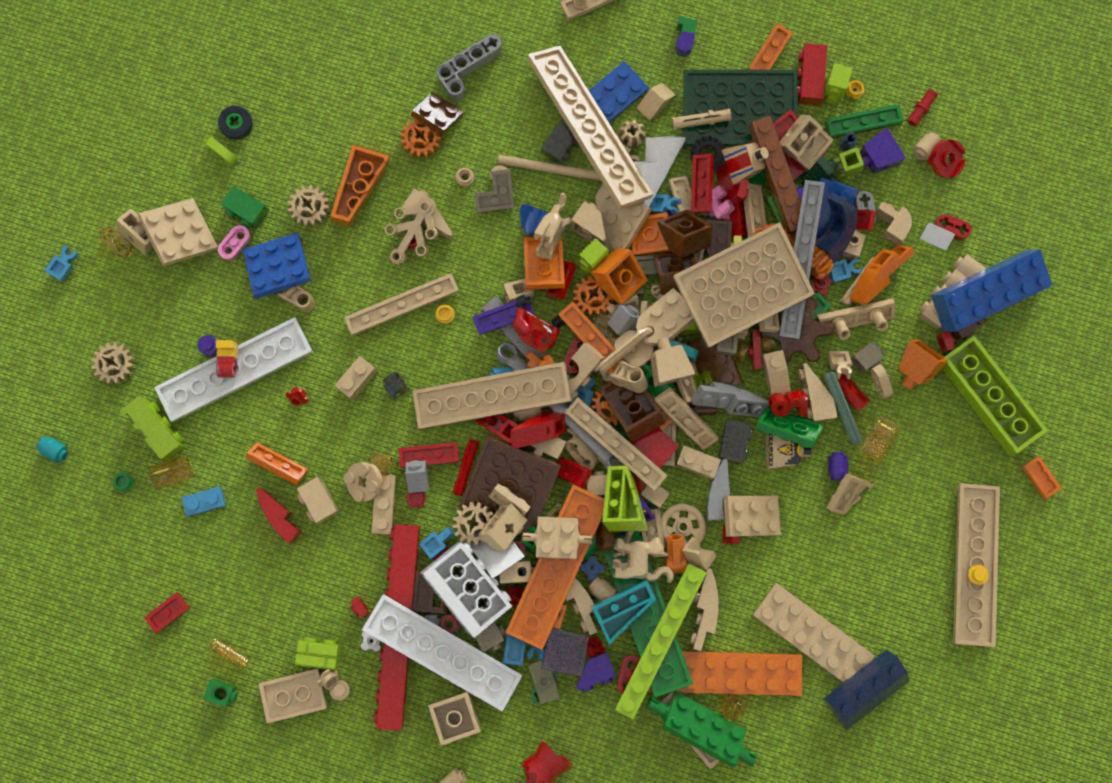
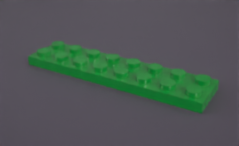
M634 531L630 542L642 541L639 531ZM623 535V536H620V537H617V538H620V539H623V540H624V538H625L626 535ZM614 544L610 552L603 551L612 578L615 569L612 568L613 560L619 559L622 563H627V556L623 557L622 555L614 558L613 554L619 552L614 550ZM648 558V572L652 574L653 570ZM613 578L617 592H620L643 581V579ZM648 581L656 600L629 625L640 658L666 609L657 581ZM676 635L650 685L654 698L693 685Z

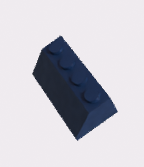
M886 649L823 699L843 728L847 730L908 683V672L898 657Z

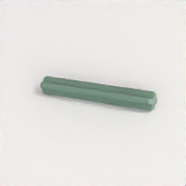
M828 372L824 375V379L834 398L836 408L851 444H860L863 441L837 377L834 372Z

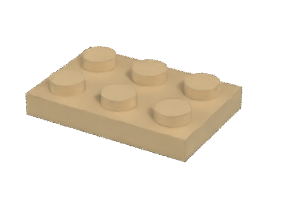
M778 496L724 497L726 537L781 535Z
M319 668L259 683L267 723L328 708L324 688L317 685L321 676Z

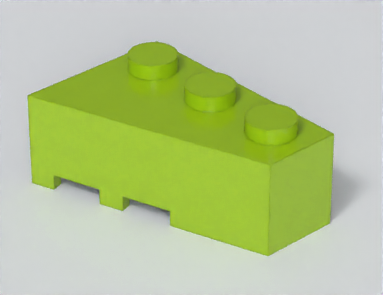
M138 396L123 407L120 412L123 415L129 416L134 423L132 426L141 432L146 443L161 460L168 461L185 448L182 443L184 439L177 431L174 432L172 430L170 420L166 416L162 417L159 413L161 409L155 401L151 402Z

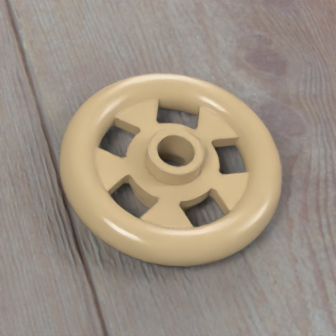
M684 503L676 504L669 507L661 516L665 543L666 536H670L673 532L684 536V547L688 543L685 537L691 533L699 544L703 541L706 534V521L703 514L696 507ZM679 512H688V518L679 517ZM670 517L675 519L673 527L667 526ZM696 519L699 528L693 529L691 520ZM681 523L686 525L685 531L680 530L679 526Z

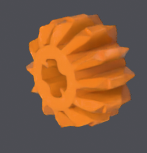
M819 247L814 248L810 275H813L816 279H823L832 271L834 265L828 254L824 250H820Z

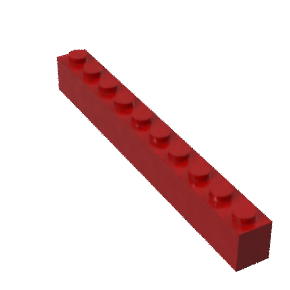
M395 524L394 529L391 528L390 532L393 548L389 549L388 560H391V569H387V580L390 582L389 589L386 588L385 595L412 611L421 527ZM384 643V649L380 650L379 661L382 662V670L378 671L377 681L381 683L380 691L377 690L376 703H379L378 711L374 713V724H377L376 729L401 731L404 727L409 657Z

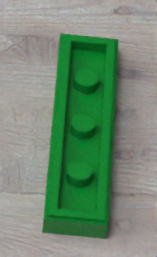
M897 104L826 119L825 126L828 135L833 139L846 136V134L851 132L857 134L900 125L904 121L900 106Z

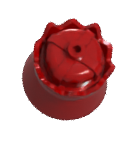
M544 741L540 743L536 752L522 761L523 764L521 766L524 768V775L527 777L525 781L527 783H553L559 775L573 768L565 756H557Z

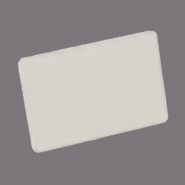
M928 223L920 239L943 250H947L955 234L932 223Z

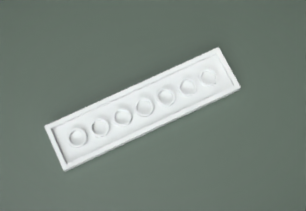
M294 317L238 345L235 378L217 377L216 356L154 388L170 422L173 423L309 355L313 351L297 319Z
M382 594L362 628V631L501 711L504 710L522 677L518 672Z

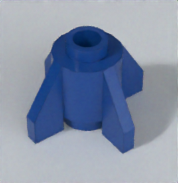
M522 203L519 212L521 228L524 229L523 232L534 236V232L542 218L549 212Z

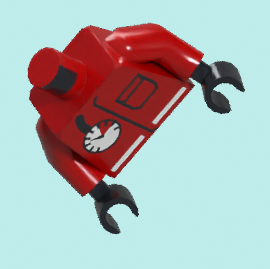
M525 294L520 295L516 298V304L519 308L516 309L515 320L512 322V325L525 344L541 353H545L547 349H551L554 346L560 333L559 328L566 323L563 320L560 321V316L558 315L552 319V325L554 326L552 327L551 324L526 311L525 306L531 304V297L525 298Z

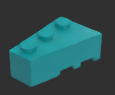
M643 580L591 605L607 643L610 645L656 598L648 581Z

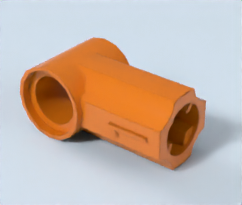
M678 534L666 536L668 556L665 557V566L669 567L673 574H684L687 568V561L682 552L684 536Z

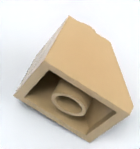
M584 201L571 219V231L589 243L594 241L593 239H597L605 246L606 237L601 212L595 204L591 202L588 204Z

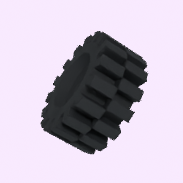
M702 136L692 144L690 159L693 163V155H700L704 147H712L715 151L713 157V170L715 171L718 166L722 165V161L725 160L722 153L724 146L714 137Z

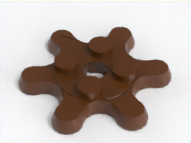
M806 298L800 339L781 337L780 331L776 333L760 332L764 340L774 339L780 343V350L784 352L786 364L790 362L792 355L796 352H802L810 362H817L821 357V353L815 345L817 338L829 336L834 331L832 323L817 322L814 319V311L817 308V301L814 298ZM784 310L778 312L780 330Z

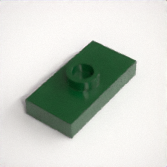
M821 156L817 160L818 164L828 175L838 178L842 174L838 170L839 165L832 158L828 159Z

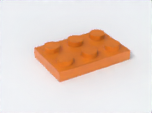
M562 236L553 251L552 260L536 256V248L540 244L541 237L538 240L534 239V237L524 238L526 290L565 288Z

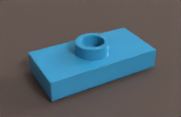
M506 633L502 664L523 666L526 642Z

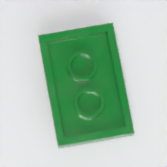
M768 406L757 421L755 429L761 430L764 434L778 436L784 441L795 442L801 447L813 449L823 432L824 425L790 413L783 417L773 414L771 407Z

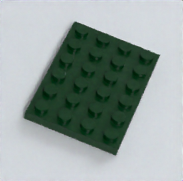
M683 70V116L707 113L708 110L720 111L730 109L731 121L717 122L714 125L704 124L683 128V137H685L683 146H692L695 140L700 139L702 136L714 137L723 146L744 145L752 140L748 128L751 122L770 116L774 123L789 110H792L798 117L797 70Z

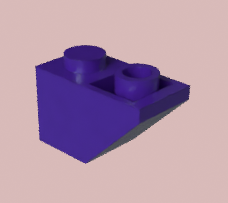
M607 652L587 659L576 685L578 691L582 690L584 693L594 689V684L601 682L604 685L613 681L612 677L616 675Z

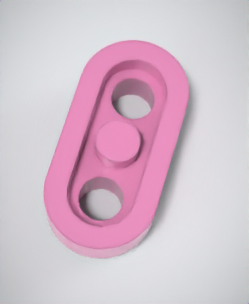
M242 225L232 228L218 246L219 255L224 260L230 261L235 259L251 239L249 230ZM240 234H244L243 239L238 238ZM228 249H232L230 254L226 253Z

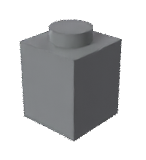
M619 305L607 323L617 335H622L628 330H636L637 320L640 315L638 310L631 305Z
M426 460L406 462L405 474L409 493L429 491Z

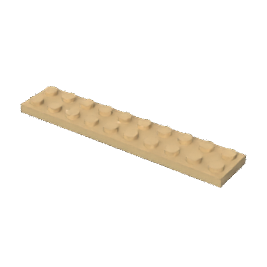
M561 46L529 54L527 61L619 210L651 199L653 196L651 189Z

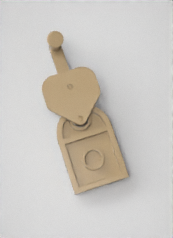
M674 288L639 316L636 324L637 330H628L616 339V350L598 365V369L605 381H610L608 376L613 373H610L609 369L620 359L623 358L632 366L642 367L651 359L654 346H658L657 339L668 337L669 341H671L694 322L683 297Z

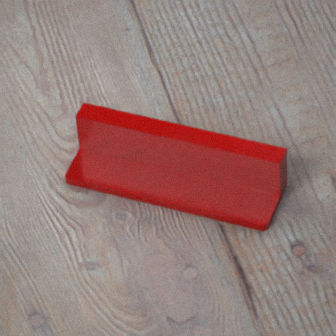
M725 163L716 169L717 184L724 187L727 195L720 199L722 203L726 200H731L735 187ZM742 200L738 204L733 203L735 210L729 214V221H732L731 238L740 235L742 238H748L744 201Z

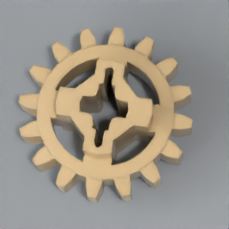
M303 185L302 191L295 189L296 195L290 194L292 201L287 202L291 207L288 209V212L292 214L291 218L297 220L299 225L304 222L305 227H308L309 223H312L315 227L316 221L323 223L321 218L328 217L325 211H330L327 205L330 202L328 198H325V192H321L319 187L314 190L312 185H309L308 189ZM305 202L311 205L313 211L306 206Z
M107 342L106 348L100 345L101 351H94L97 357L91 359L95 363V365L91 366V369L97 370L94 375L100 377V381H107L111 385L113 381L120 384V379L127 381L126 375L133 374L130 368H135V365L131 364L135 360L133 356H130L132 351L123 344L120 346L117 342H114L113 346ZM108 360L116 362L115 364H117L118 367L115 365L113 366Z
M470 502L469 507L462 505L463 511L457 510L456 512L459 516L453 517L457 524L453 525L452 528L458 529L455 536L461 535V542L467 539L468 545H471L474 541V544L478 546L480 540L486 543L480 536H476L478 532L483 530L494 513L487 512L489 507L485 506L482 508V503L479 502L476 507L473 502ZM470 511H472V514H471L470 516H468L467 518H464V516H465L467 513H469ZM482 513L485 515L487 523H484ZM476 520L478 526H474L473 528V526L470 525L471 521ZM462 524L465 525L467 529L466 534L463 531Z

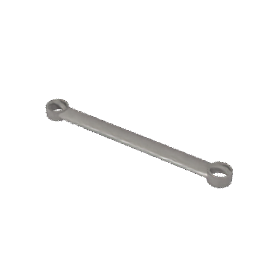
M509 343L499 346L496 354L499 362L508 365L513 371L529 369L527 364L517 355L515 346ZM503 350H509L513 357H506ZM566 403L549 406L554 412L565 414V423L605 462L607 470L608 466H615L611 459L617 458L565 413L569 408Z

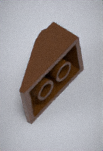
M612 382L599 388L631 443L666 423L661 410L647 389L642 393H635Z

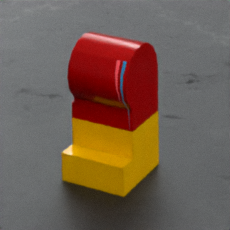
M216 340L217 377L235 378L238 344L234 340Z

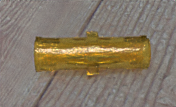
M217 637L212 641L213 645L210 644L209 649L217 652L224 657L225 661L229 660L241 669H244L247 666V662L250 661V658L238 652L236 647H230Z

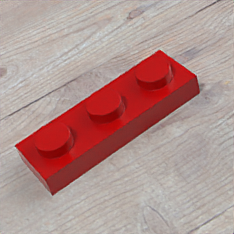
M712 154L693 155L691 213L694 214L712 212L714 157Z
M457 442L398 448L400 468H406V462L415 460H426L427 466L459 462Z

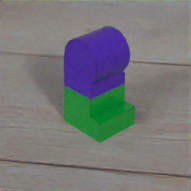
M679 16L677 31H681V36L677 40L675 49L676 53L681 57L688 56L692 51L697 19Z

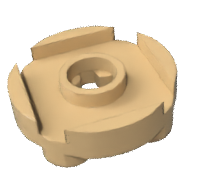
M362 461L353 464L348 469V472L344 475V482L355 501L366 502L379 496L381 493L380 484L383 483V478L380 470L374 464ZM364 478L366 479L365 485L362 483Z

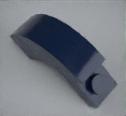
M832 192L827 197L832 212L831 222L824 235L815 243V247L824 250L829 258L832 259V263H834L846 250L854 235L858 214L857 207L849 204L846 197Z

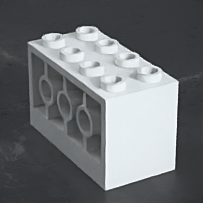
M457 542L420 573L467 633L475 638L512 607L509 603L511 598L505 591L497 588L499 583L495 578L485 573V565L480 559H474L471 555L474 552L467 543ZM454 566L460 568L459 575L452 574ZM467 582L472 583L471 591L465 590ZM479 599H485L483 606H478Z

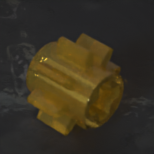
M730 694L729 698L723 697L720 711H723V715L731 720H736L738 716L743 717L746 703L743 702L742 697L737 694Z

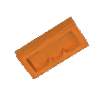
M1040 456L1021 466L1043 500L1062 490Z

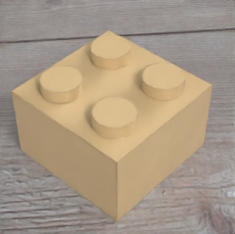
M468 691L428 705L441 746L481 731V726Z

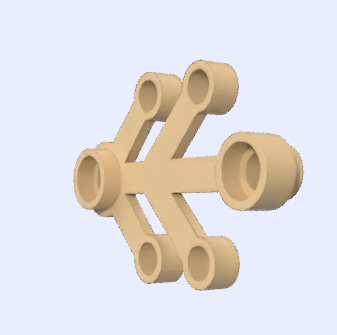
M421 198L416 206L408 208L398 207L395 209L394 216L397 219H405L407 215L417 214L413 221L385 226V233L389 236H394L398 232L408 230L398 249H394L390 254V259L394 264L406 262L407 254L405 251L414 236L417 242L416 254L418 256H426L429 249L425 244L421 226L424 218L427 225V230L425 231L426 238L434 240L438 237V231L435 229L432 216L436 210V204L431 198ZM425 203L428 205V209L426 211L423 209V205ZM400 210L403 211V215L401 217L398 215V212ZM391 226L393 227L392 233L389 232ZM431 230L434 232L433 237L429 236ZM421 247L424 248V253H423V254L420 253V248H421ZM396 253L399 254V259H398V260L395 259V254H396Z

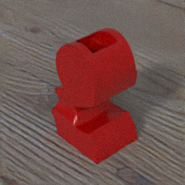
M796 389L794 392H786L785 395L774 393L769 397L768 402L773 414L781 417L787 416L792 407L795 406L798 414L807 417L808 398L804 391Z

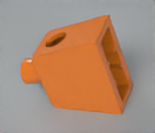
M920 339L909 341L899 365V370L906 375L902 384L909 389H913L916 383L922 385L930 382L948 360Z

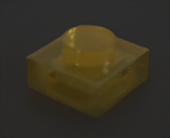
M372 454L370 464H374L380 470L381 475L388 476L393 458L390 454Z

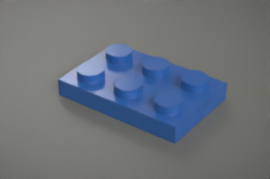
M623 61L592 87L589 92L610 124L649 91V87Z
M821 176L819 182H825L817 238H821L824 235L832 218L827 197L833 192L839 196L846 197L849 204L853 205L858 189Z

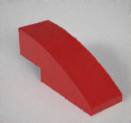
M258 487L256 489L258 500L268 521L287 543L293 544L302 533L300 529L288 520L293 513L265 490Z

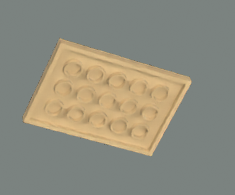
M780 222L673 275L707 347H711L815 294Z

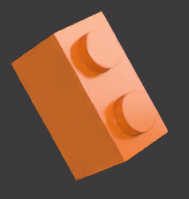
M616 248L591 271L599 287L621 305L648 281L630 249Z

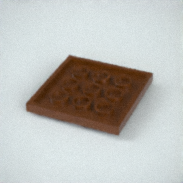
M487 435L459 508L463 510L462 505L469 507L470 502H473L476 507L479 502L482 503V508L485 506L489 507L487 512L495 514L500 505L490 499L489 496L499 483L531 506L524 516L527 519L523 525L524 528L519 533L523 535V532L527 533L532 526L537 527L538 517L542 515L561 465L521 448L512 449L511 444Z

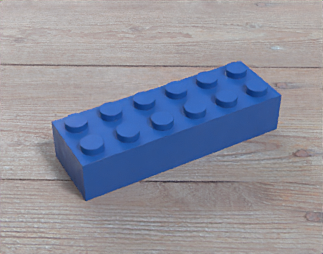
M1025 250L932 294L931 298L943 331L957 332L1052 286V282L1041 250Z

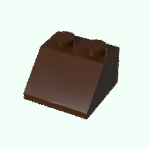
M688 210L661 219L657 223L668 249L681 258L701 251L711 245L713 226Z
M672 251L654 254L661 294L665 295L672 288L680 292L673 275L697 264L693 253L683 258L677 256Z

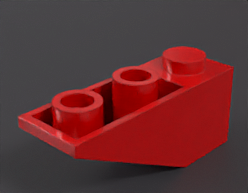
M544 410L511 429L512 449L552 440L566 432L565 414Z

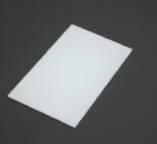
M481 540L478 546L474 544V541L469 545L478 559L485 565L492 578L525 557L513 540L512 545L505 551H494L487 543H483Z

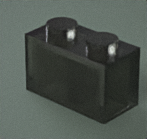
M563 118L541 147V154L558 165H561L563 162L566 163L572 154V149L579 146Z
M730 419L725 421L718 459H727V462L740 465L744 460L747 461L749 449H746L747 441H751L753 430L750 429L751 424Z

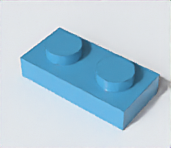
M222 487L182 497L187 517L226 506Z

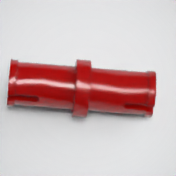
M928 89L921 101L916 103L914 111L906 120L908 124L916 127L924 114L930 111L929 107L938 97L934 90Z

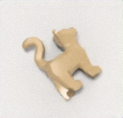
M561 193L558 204L554 205L550 213L544 215L534 232V239L538 240L541 237L540 244L536 248L537 257L552 260L553 251L558 245L561 235L566 232L567 226L571 223L572 218L564 219L559 216V212L563 211L567 201V196L564 193Z
M654 537L649 542L634 541L624 543L623 539L620 538L614 540V550L627 553V563H622L619 559L613 560L612 568L615 569L613 578H636L652 582L657 581L662 574H665L668 583L673 581L674 574L669 567H658L652 574L648 572V555L653 557L668 556V553L664 552V545L659 537Z

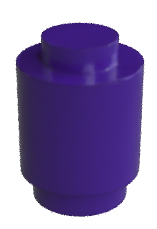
M210 335L201 337L197 344L199 351L207 357H216L217 339Z
M832 452V456H828V475L832 481H841L848 474V456H845L844 452Z

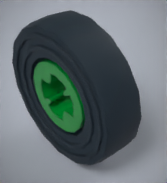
M233 105L222 110L218 118V125L224 136L229 139L239 140L249 135L252 130L253 121L246 109ZM238 119L239 124L237 126L234 124L233 126L232 121H237Z

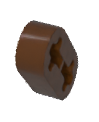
M602 516L596 530V547L599 551L610 552L614 544V532L608 531L602 522Z

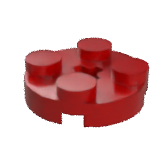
M940 140L934 146L928 158V163L932 166L934 173L941 178L958 176L965 166L966 160H963L965 149L957 140ZM947 155H950L948 158L950 162L946 161Z

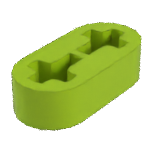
M210 136L204 143L230 166H233L238 160L231 151Z

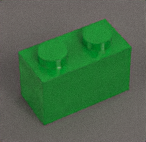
M232 186L221 203V206L225 209V214L231 218L238 217L241 219L239 222L248 228L252 226L257 229L269 211L265 204L235 186Z

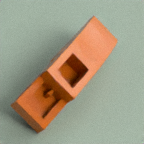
M898 244L891 251L885 249L880 251L860 276L850 297L851 302L866 305L878 293L883 291L891 283L889 276L914 254L913 248Z

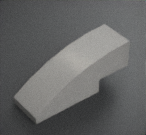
M723 459L720 462L716 475L710 483L706 503V521L724 520L723 501L725 496H730L727 459Z

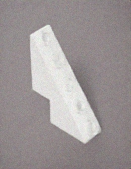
M664 136L646 138L645 161L634 162L653 193L651 199L642 201L645 205L650 206L653 198L656 196L659 187L683 146L685 137Z

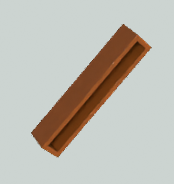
M770 116L751 122L748 128L753 142H757L760 148L765 147L768 150L769 156L764 159L766 165L764 173L784 229H786L787 234L797 232L801 201Z

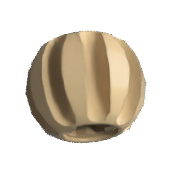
M632 119V122H628V120L623 122L622 127L618 130L620 142L622 144L626 143L628 148H632V145L640 146L646 138L644 125L642 123L637 124L638 121Z

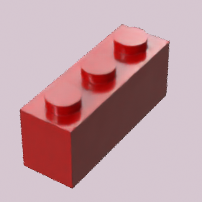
M805 43L803 49L799 50L798 61H801V65L797 69V79H799V85H797L798 104L821 105L824 99L828 45Z

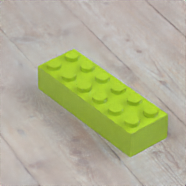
M972 336L944 356L948 361L941 369L1009 456L1019 453L1048 431L975 336Z

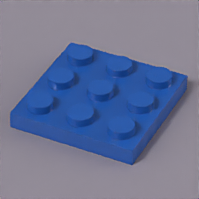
M298 232L243 249L255 299L311 282Z

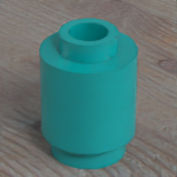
M45 436L41 438L36 447L41 455L55 463L64 461L69 453L66 445L52 437L47 438Z

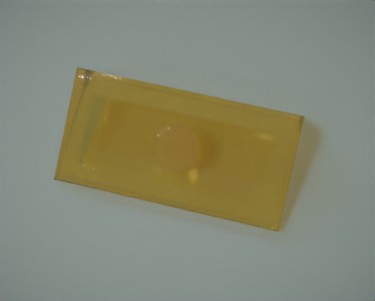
M187 455L153 465L148 471L155 489L194 477Z

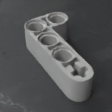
M495 34L488 35L437 68L438 81L452 101L459 102L465 96L464 85L461 79L501 55V39ZM475 54L482 55L480 58L473 57ZM461 63L466 64L463 68L457 67ZM444 73H449V74H450L449 77H446V78L442 77V75H443ZM454 88L460 89L457 93L452 92Z

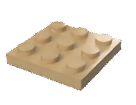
M193 198L139 213L138 218L163 266L213 252L218 248Z

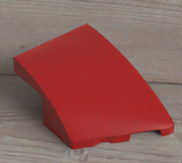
M659 428L631 443L659 468L679 447L675 441ZM631 471L638 493H640L646 486V483Z

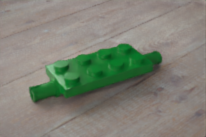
M677 691L673 694L670 703L667 705L653 696L648 699L646 708L661 716L664 721L662 729L732 768L736 766L738 759L749 764V766L755 764L757 754L750 752L742 746L746 733L744 728Z

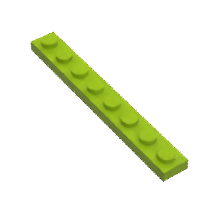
M688 564L615 708L619 713L632 720L634 719L707 572Z

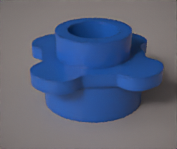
M590 556L589 560L580 566L581 571L585 572L590 580H594L599 572L604 571V566L596 561L595 556Z

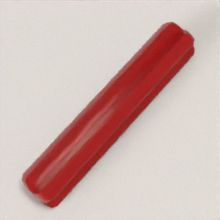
M468 440L453 489L454 495L463 496L479 445L477 440Z

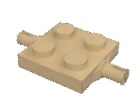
M538 517L535 533L523 532L522 541H535L536 558L577 560L579 543L592 544V535H580L578 518Z

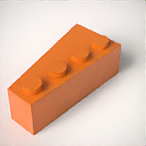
M352 145L331 212V222L346 227L352 225L388 167L390 156Z

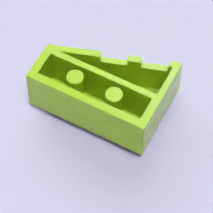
M608 466L602 522L609 532L648 531L635 479L628 466Z

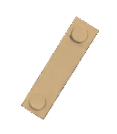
M671 387L654 398L655 402L702 450L719 440L718 435Z

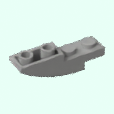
M712 382L710 386L700 385L691 398L694 405L725 408L728 414L760 417L769 404L767 400L756 394L719 382Z

